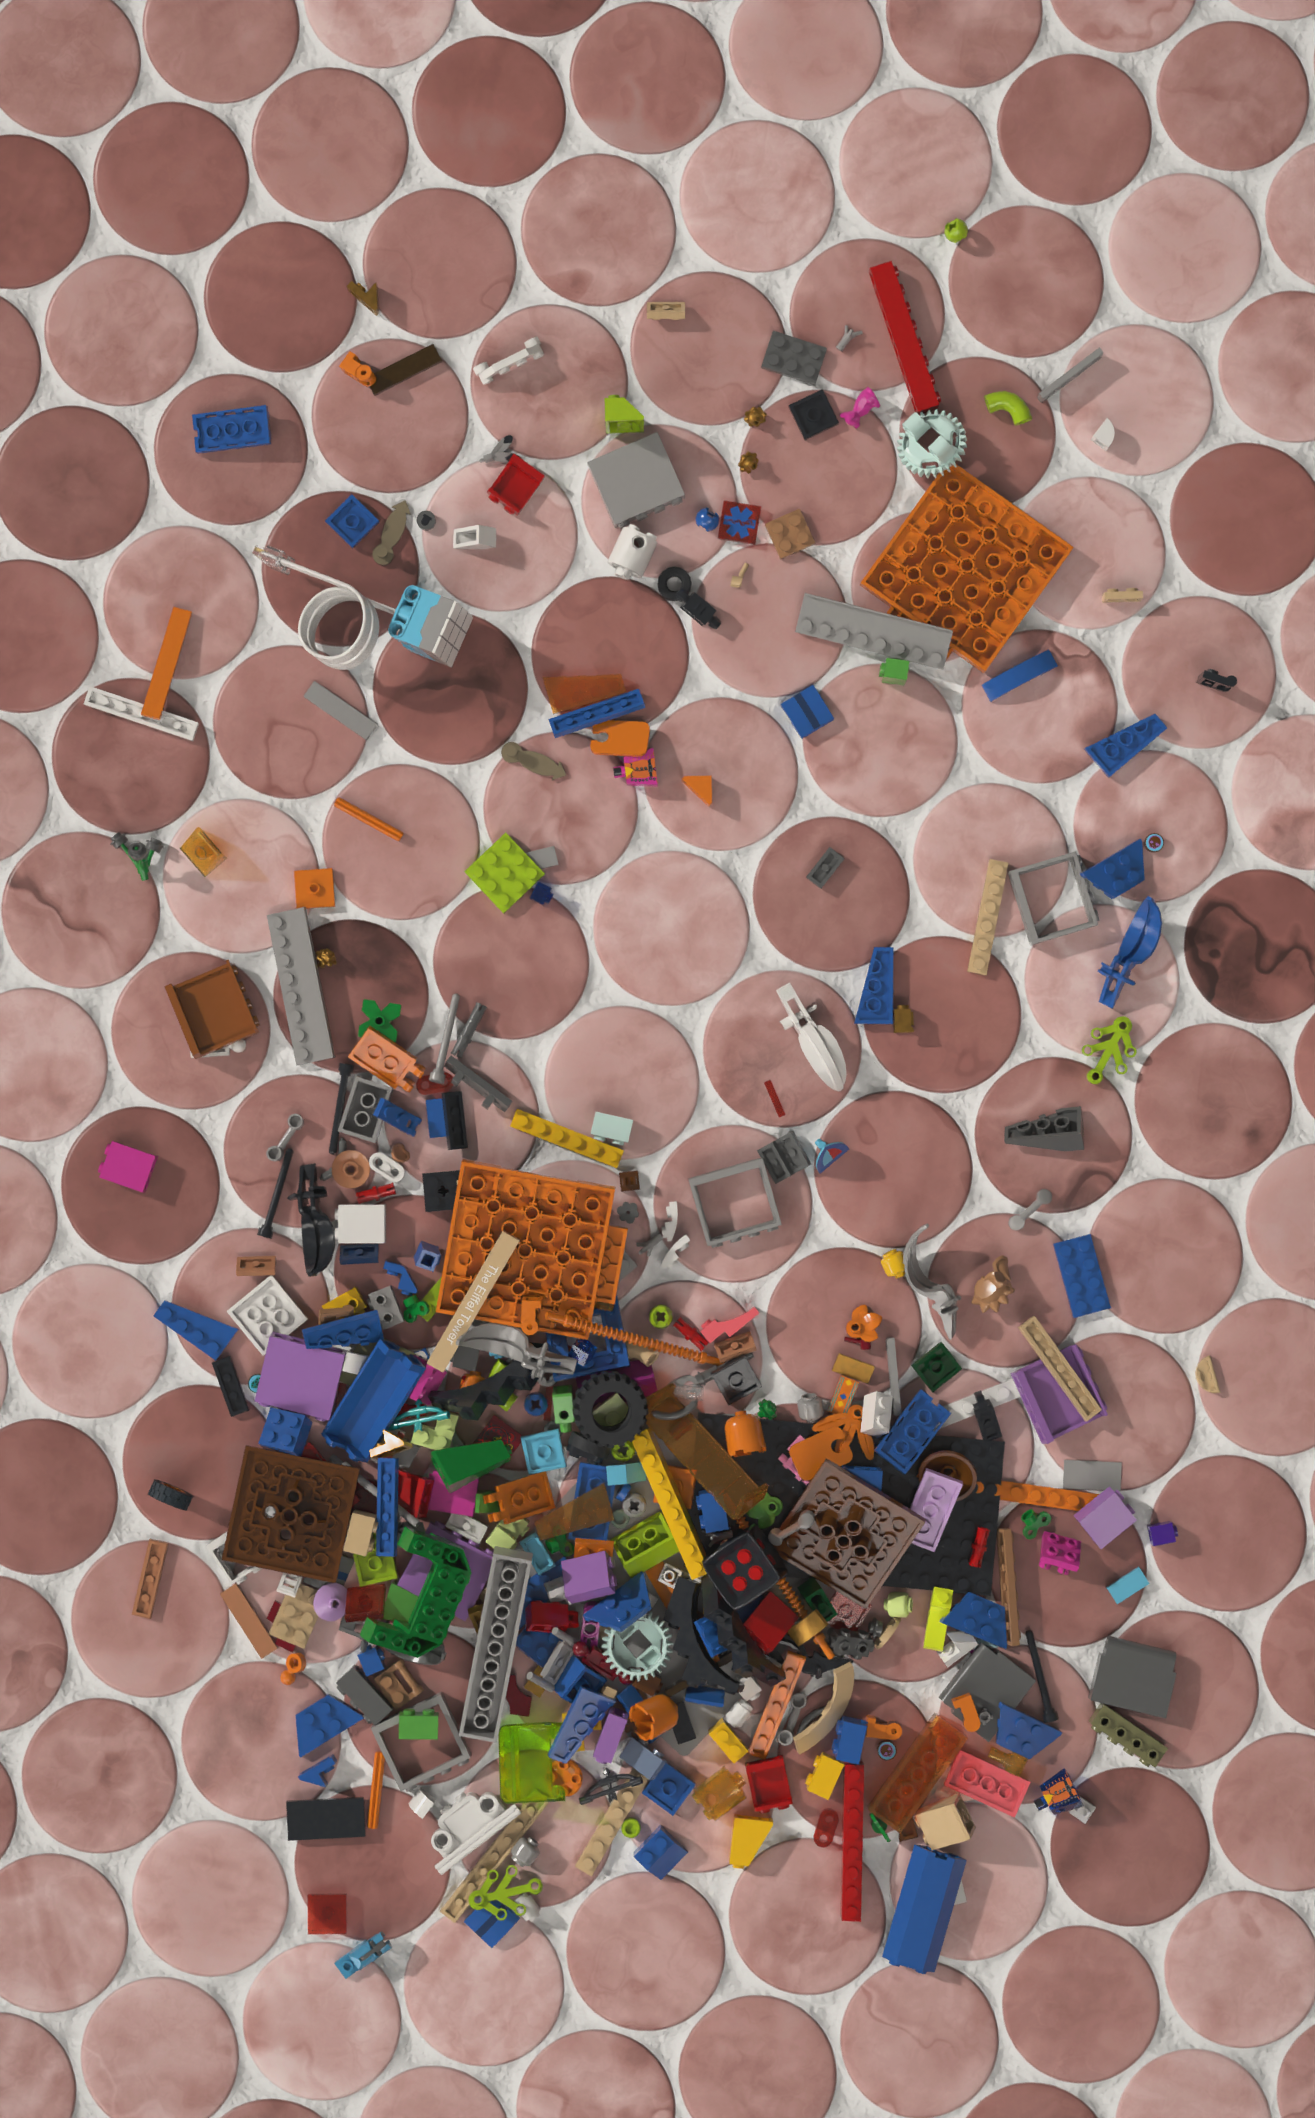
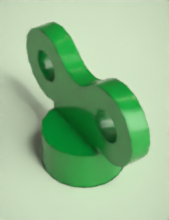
M417 1294L403 1300L407 1308L404 1311V1319L408 1323L415 1322L418 1315L424 1316L430 1311L429 1304L426 1301H420Z
M1033 1509L1027 1510L1021 1517V1520L1027 1525L1023 1529L1024 1537L1027 1539L1035 1538L1038 1529L1042 1526H1047L1051 1522L1050 1514L1043 1511L1037 1515Z
M561 1524L555 1525L552 1528L553 1537L547 1539L545 1543L551 1554L560 1551L563 1556L568 1557L574 1553V1546L566 1540L567 1531L565 1526ZM558 1529L561 1530V1534L557 1533ZM566 1546L569 1547L568 1552L565 1551Z
M870 1813L873 1831L878 1834L882 1833L886 1841L890 1842L891 1839L885 1832L887 1829L886 1820L882 1817H875L873 1813Z

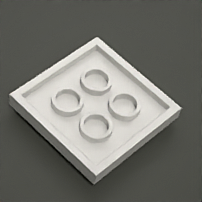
M273 1275L266 1278L227 1310V1313L262 1356L266 1354L269 1337L273 1331L289 1335L308 1320Z

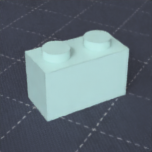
M595 1112L591 1134L594 1135V1139L605 1141V1138L613 1139L612 1143L624 1146V1142H629L633 1120Z

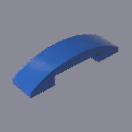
M1048 649L1003 672L981 686L989 701L992 702L1022 684L1058 667Z

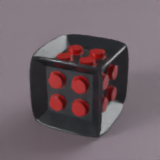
M755 1523L734 1535L702 1560L707 1575L725 1601L735 1611L765 1593L788 1573L781 1556Z

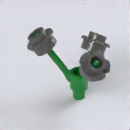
M118 832L111 838L112 842L110 845H113L115 849L122 847L137 868L141 880H148L154 851L160 853L161 849L164 848L161 845L162 841L152 837L150 841L146 840V848L151 850L147 859H143L147 852L143 843H133L128 849L125 846V843L128 841L125 837L126 833L121 835Z

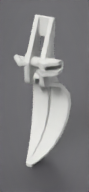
M789 982L776 990L788 1013V1016L779 1022L783 1025L784 1030L794 1026L799 1035L798 1040L801 1049L814 1071L827 1086L839 1092L844 1088L846 1081V1064L842 1051L832 1033L822 1025H816L811 1019L809 1013L814 1011L817 1005H812L805 1009ZM794 999L800 1011L794 1014L787 1001ZM804 1018L806 1024L800 1026L799 1020Z

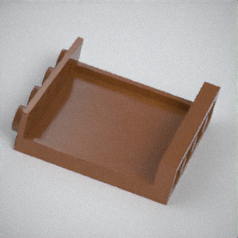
M226 960L227 964L174 986L172 984L164 986L192 1056L195 1059L259 1033V1020L256 1015H252V1003L249 998H245L243 993L246 991L242 981H238L236 976L239 974L235 963L231 964L229 960Z

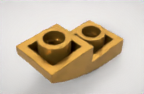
M815 1609L793 1625L787 1633L799 1647L824 1629L828 1623L819 1611Z

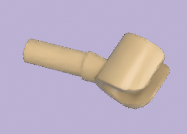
M744 563L739 576L732 575L731 587H741L743 576L749 566L748 563Z

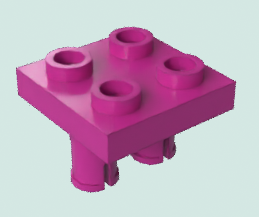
M1044 1531L1039 1566L1044 1568L1045 1564H1047L1046 1570H1049L1051 1565L1057 1566V1571L1060 1574L1065 1569L1064 1575H1068L1070 1570L1077 1572L1080 1565L1081 1541Z

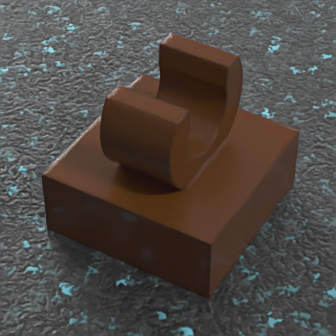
M638 1171L619 1173L621 1192L640 1190Z

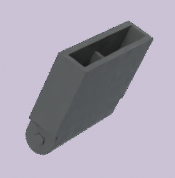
M1107 1636L1103 1653L1099 1652L1088 1698L1091 1701L1166 1718L1177 1674L1174 1671L1176 1652Z
M980 1642L939 1695V1699L952 1708L951 1713L962 1721V1712L960 1708H954L951 1699L970 1693L978 1714L983 1711V1708H987L989 1714L993 1715V1719H990L986 1725H982L980 1721V1728L975 1731L986 1741L990 1742L998 1731L997 1720L1000 1719L999 1703L1002 1702L1016 1708L1036 1680L999 1650L994 1652L990 1647Z

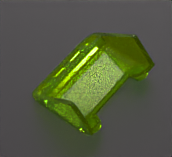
M562 1722L508 1724L500 1727L498 1734L500 1797L504 1803L565 1801L564 1788L561 1785L552 1784V1758L548 1756L551 1748V1739L556 1738Z

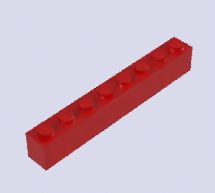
M892 261L870 267L869 275L914 411L920 415V412L924 414L928 410H936L939 407L941 398L939 392L934 390L935 380L933 374L928 372L929 362L927 356H923L921 351L923 348L922 340L920 337L917 338L915 333L917 331L916 322L914 319L911 320L909 315L911 308L909 302H905L903 296L905 295L904 286L902 283L899 284L897 278L899 277L898 268L896 265L893 266Z
M860 1761L859 1765L844 1762L840 1910L842 1921L861 1922L864 1805L863 1761Z

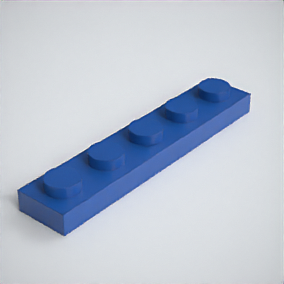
M636 689L548 720L554 737L558 738L643 709L645 704L640 690Z
M378 1458L376 1556H397L399 1458Z

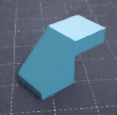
M640 1461L606 1466L608 1486L646 1481V1473Z

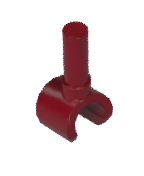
M850 1337L844 1338L846 1342L860 1344L861 1350L871 1349V1342Z

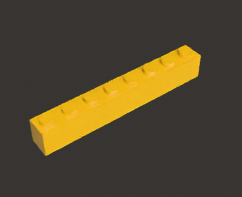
M648 1428L642 1431L640 1435L636 1434L634 1436L635 1440L632 1443L690 1577L694 1580L707 1574L702 1564V1560L707 1554L677 1485L673 1480L674 1478L653 1430Z

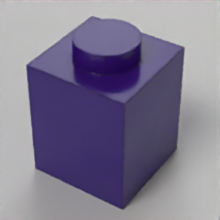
M1167 1521L1147 1525L1152 1546L1176 1542L1175 1537L1178 1536L1176 1525H1173L1172 1522Z

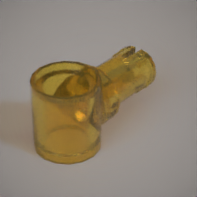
M991 1747L987 1756L1003 1764L1005 1771L1017 1777L1021 1776L1028 1761L1027 1758L1015 1752L1007 1754L994 1747Z

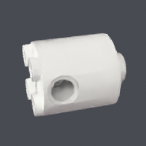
M629 524V527L622 528L607 562L610 566L617 569L615 575L624 580H629L630 576L635 578L643 577L657 546V536L648 532L644 534L639 531L640 528ZM634 540L638 542L639 548L634 545Z

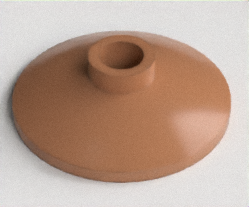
M343 1151L336 1156L332 1163L333 1178L342 1187L357 1188L363 1185L369 1177V1162L358 1151ZM349 1165L354 1166V1172H348L347 1167Z

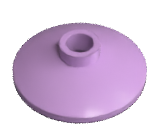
M339 1583L323 1585L314 1597L313 1606L316 1614L326 1621H335L343 1617L350 1606L348 1590ZM336 1600L337 1603H336V1605L333 1607V1606H332V1603H333V1601Z

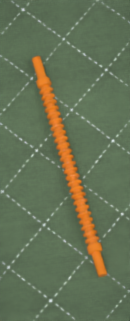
M546 1312L545 1315L546 1320L561 1323L567 1328L572 1327V1329H575L577 1327V1330L582 1329L583 1332L587 1330V1333L592 1331L593 1335L597 1333L600 1336L602 1334L603 1337L607 1336L608 1339L612 1337L613 1340H616L617 1338L618 1341L622 1340L623 1343L627 1341L628 1344L633 1343L634 1346L637 1344L639 1347H648L649 1350L651 1348L654 1351L658 1349V1352L663 1351L664 1354L668 1352V1355L673 1353V1356L678 1355L679 1358L683 1356V1359L688 1357V1360L693 1359L694 1362L697 1361L701 1364L709 1363L720 1366L725 1363H720L719 1358L709 1356L706 1352H699L698 1350L694 1352L693 1349L689 1350L687 1347L684 1349L683 1346L679 1348L678 1345L674 1346L673 1343L669 1345L668 1342L664 1344L663 1341L659 1342L658 1339L654 1341L653 1338L649 1339L647 1336L645 1338L643 1335L639 1337L638 1334L634 1335L632 1332L629 1334L628 1331L623 1332V1330L618 1331L617 1328L613 1330V1327L608 1328L607 1325L603 1327L600 1324L598 1326V1323L593 1324L592 1321L588 1323L585 1320L583 1322L582 1319L578 1320L577 1317L573 1319L570 1315L561 1316Z
M728 1493L724 1494V1503L730 1510L732 1519H736V1524L740 1525L739 1529L742 1528L743 1530L749 1527V1521H745L746 1517L742 1516L743 1512L741 1509L736 1507ZM784 1577L776 1585H780L779 1589L783 1590L782 1594H786L785 1598L789 1599L788 1603H792L791 1608H795L794 1612H797L798 1617H801L802 1620L808 1615V1610H804L805 1605H801L802 1601L797 1599L799 1596H795V1591L791 1590L792 1586H788L789 1582H786V1577ZM818 1632L813 1636V1641L815 1644H819L830 1660L835 1654L825 1641V1635Z

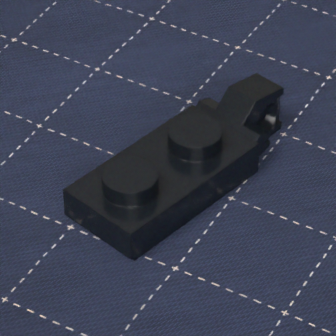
M981 1390L975 1392L974 1396L977 1403L973 1404V1410L984 1443L1002 1437L992 1403L989 1399L985 1400Z

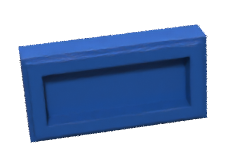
M442 1098L426 1100L430 1138L446 1137Z

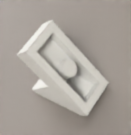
M946 1631L952 1641L943 1647L942 1652L937 1651L945 1665L949 1667L979 1644L972 1635L965 1632Z

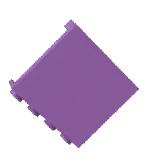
M273 1331L269 1337L255 1402L264 1407L274 1406L280 1410H290L297 1414L314 1416L319 1421L330 1420L333 1414L332 1410L343 1363L348 1350L333 1346L331 1348L306 1349L304 1339Z
M1076 1344L1069 1345L1061 1349L1060 1352L1102 1409L1088 1421H1084L1041 1359L1010 1373L1042 1444H1049L1054 1439L1076 1428L1108 1415L1106 1412L1107 1405L1098 1394V1385L1093 1382L1090 1376L1092 1374L1087 1364L1085 1365L1082 1358L1084 1357L1083 1352Z
M431 1521L425 1533L437 1534L461 1547L471 1569L470 1581L466 1585L463 1598L455 1611L456 1617L466 1621L469 1615L467 1609L474 1606L489 1578L494 1551L486 1548V1550L480 1548V1544L471 1539L469 1541L463 1539V1535L454 1530L450 1532L439 1521H435V1523ZM413 1554L397 1585L419 1596L433 1562L428 1558Z

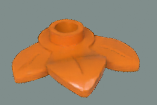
M861 1305L852 1312V1320L847 1323L846 1332L852 1338L860 1337L865 1342L875 1341L879 1338L875 1329L880 1325L883 1318L879 1314L868 1313L867 1306ZM854 1325L859 1326V1329L854 1331L852 1330V1327Z

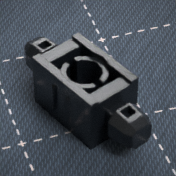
M679 589L675 596L680 602H684L680 607L701 626L706 625L708 622V626L717 629L721 625V621L716 616H713L717 611L696 592L691 593L689 596L687 591Z

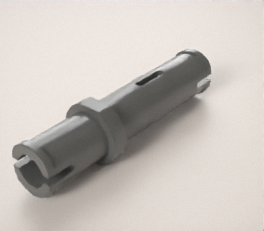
M476 1002L461 1034L458 1035V1040L451 1051V1054L455 1056L459 1050L456 1057L461 1059L487 1009L486 1006L482 1005L479 1011L481 1004Z

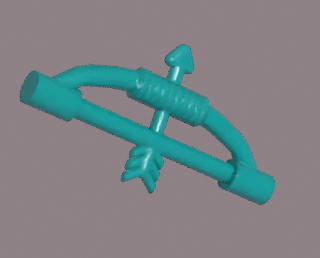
M417 1399L415 1402L417 1407L397 1416L388 1431L397 1430L400 1427L414 1425V1432L417 1430L422 1431L423 1422L449 1419L450 1413L449 1411L444 1412L438 1407H420L422 1401ZM438 1412L436 1415L420 1418L421 1414ZM417 1415V1419L399 1422L407 1416Z

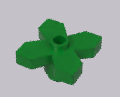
M364 999L362 1011L370 1020L359 1025L358 1037H362L368 1027L371 1026L393 1042H396L398 1031L393 1027L391 1021L400 1017L402 1005L389 1003L381 1011L376 1001ZM378 1017L383 1019V1023L380 1025L376 1023Z

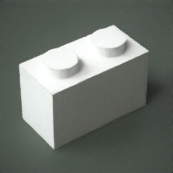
M875 1391L864 1396L860 1433L874 1437L889 1433L892 1395Z

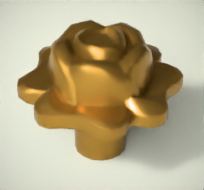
M752 407L749 411L745 412L744 421L750 427H759L761 423L766 422L765 417L767 413L761 407Z
M747 451L746 454L741 456L738 463L741 472L749 474L751 470L757 468L759 459L756 458V453Z
M330 949L316 951L319 967L324 968L326 965L332 967V965L337 964L335 953Z

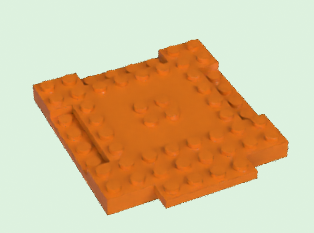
M957 465V467H950L951 472L944 470V476L939 472L863 578L860 586L890 607L887 614L953 630L946 660L954 652L982 673H985L1074 547Z
M463 1159L461 1161L436 1312L448 1315L456 1313L504 1230L520 1239L475 1319L521 1328L523 1296L542 1297V1307L537 1309L538 1331L588 1340L590 1333H587V1330L583 1332L582 1329L577 1330V1327L575 1329L564 1327L561 1323L546 1320L545 1315L546 1312L561 1316L570 1315L573 1319L577 1317L578 1320L582 1319L583 1322L587 1320L589 1323L593 1318L595 1301L615 1304L628 1232L626 1227L609 1225L616 1187L502 1168L499 1165Z

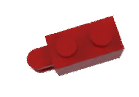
M540 1600L531 1602L525 1609L526 1631L552 1633V1629L555 1627L564 1632L567 1628L579 1627L578 1612L568 1611L567 1604H561L560 1602L543 1603Z

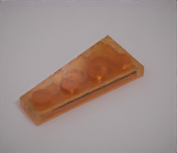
M621 674L542 677L553 715L626 693Z
M603 1482L592 1490L536 1520L535 1525L539 1540L615 1520L605 1483Z

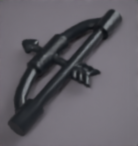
M605 1768L603 1774L606 1777L592 1785L585 1795L579 1798V1802L581 1805L592 1802L594 1799L608 1795L609 1802L611 1803L613 1799L618 1800L616 1791L643 1784V1779L641 1776L635 1777L631 1774H613L609 1776L611 1771ZM620 1779H630L629 1782L612 1788L611 1783L617 1782ZM608 1785L609 1789L591 1795V1792L598 1787Z

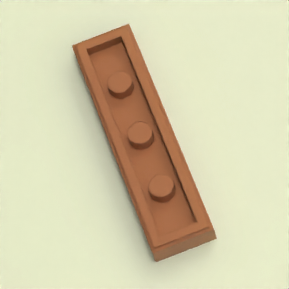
M149 1539L132 1615L148 1619L152 1618L169 1545L168 1542Z
M237 1583L220 1593L261 1659L278 1649V1646Z

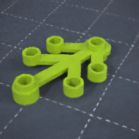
M1121 1016L1114 1020L1113 1025L1091 1030L1090 1034L1093 1039H1100L1102 1035L1114 1032L1110 1040L1094 1045L1087 1044L1081 1049L1084 1056H1090L1094 1052L1105 1049L1095 1069H1091L1087 1073V1080L1091 1084H1098L1102 1081V1071L1111 1054H1113L1116 1064L1115 1071L1118 1074H1125L1128 1068L1123 1063L1118 1041L1122 1037L1126 1057L1131 1058L1136 1055L1137 1050L1132 1046L1129 1032L1132 1029V1023L1129 1018ZM1121 1022L1126 1024L1125 1029H1120L1119 1024ZM1095 1030H1098L1100 1032L1099 1037H1095L1093 1035V1032ZM1085 1047H1090L1091 1052L1089 1054L1084 1052ZM1129 1048H1132L1134 1051L1131 1056L1127 1053ZM1119 1065L1124 1066L1125 1070L1123 1072H1119ZM1093 1073H1097L1099 1075V1078L1097 1080H1094L1092 1078Z
M510 1865L506 1868V1874L496 1891L487 1894L492 1883L496 1882L499 1878L496 1870H490L481 1889L475 1890L470 1894L468 1899L469 1905L475 1910L484 1908L495 1915L499 1921H504L507 1918L506 1910L503 1908L498 1909L489 1903L490 1901L498 1900L515 1911L517 1916H523L526 1913V1907L523 1904H517L508 1897L527 1892L538 1895L543 1890V1884L541 1880L533 1878L528 1884L506 1889L512 1878L518 1873L516 1866ZM510 1868H514L516 1872L515 1874L510 1875L508 1873V1870ZM492 1872L496 1873L497 1875L495 1879L489 1878V1875ZM535 1882L539 1884L536 1890L531 1888V1885ZM477 1896L482 1898L480 1903H475L474 1901ZM520 1906L524 1908V1912L521 1914L517 1913V1908ZM498 1912H505V1916L503 1918H499Z

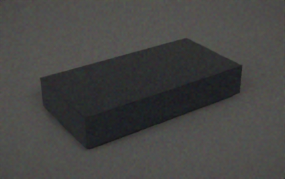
M684 1701L676 1703L679 1718L677 1724L672 1728L678 1745L696 1739Z

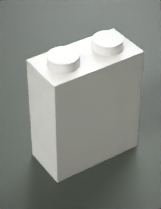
M338 1205V1209H335V1220H338V1228H335V1239H338V1243H386V1205Z

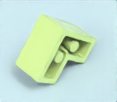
M449 1412L450 1418L437 1420L435 1427L423 1424L422 1431L417 1430L413 1433L411 1443L434 1450L450 1448L460 1414Z
M524 1518L504 1524V1521L501 1520L487 1537L486 1543L493 1548L498 1546L515 1549L518 1536L521 1535L523 1537L529 1530L527 1526L529 1521Z

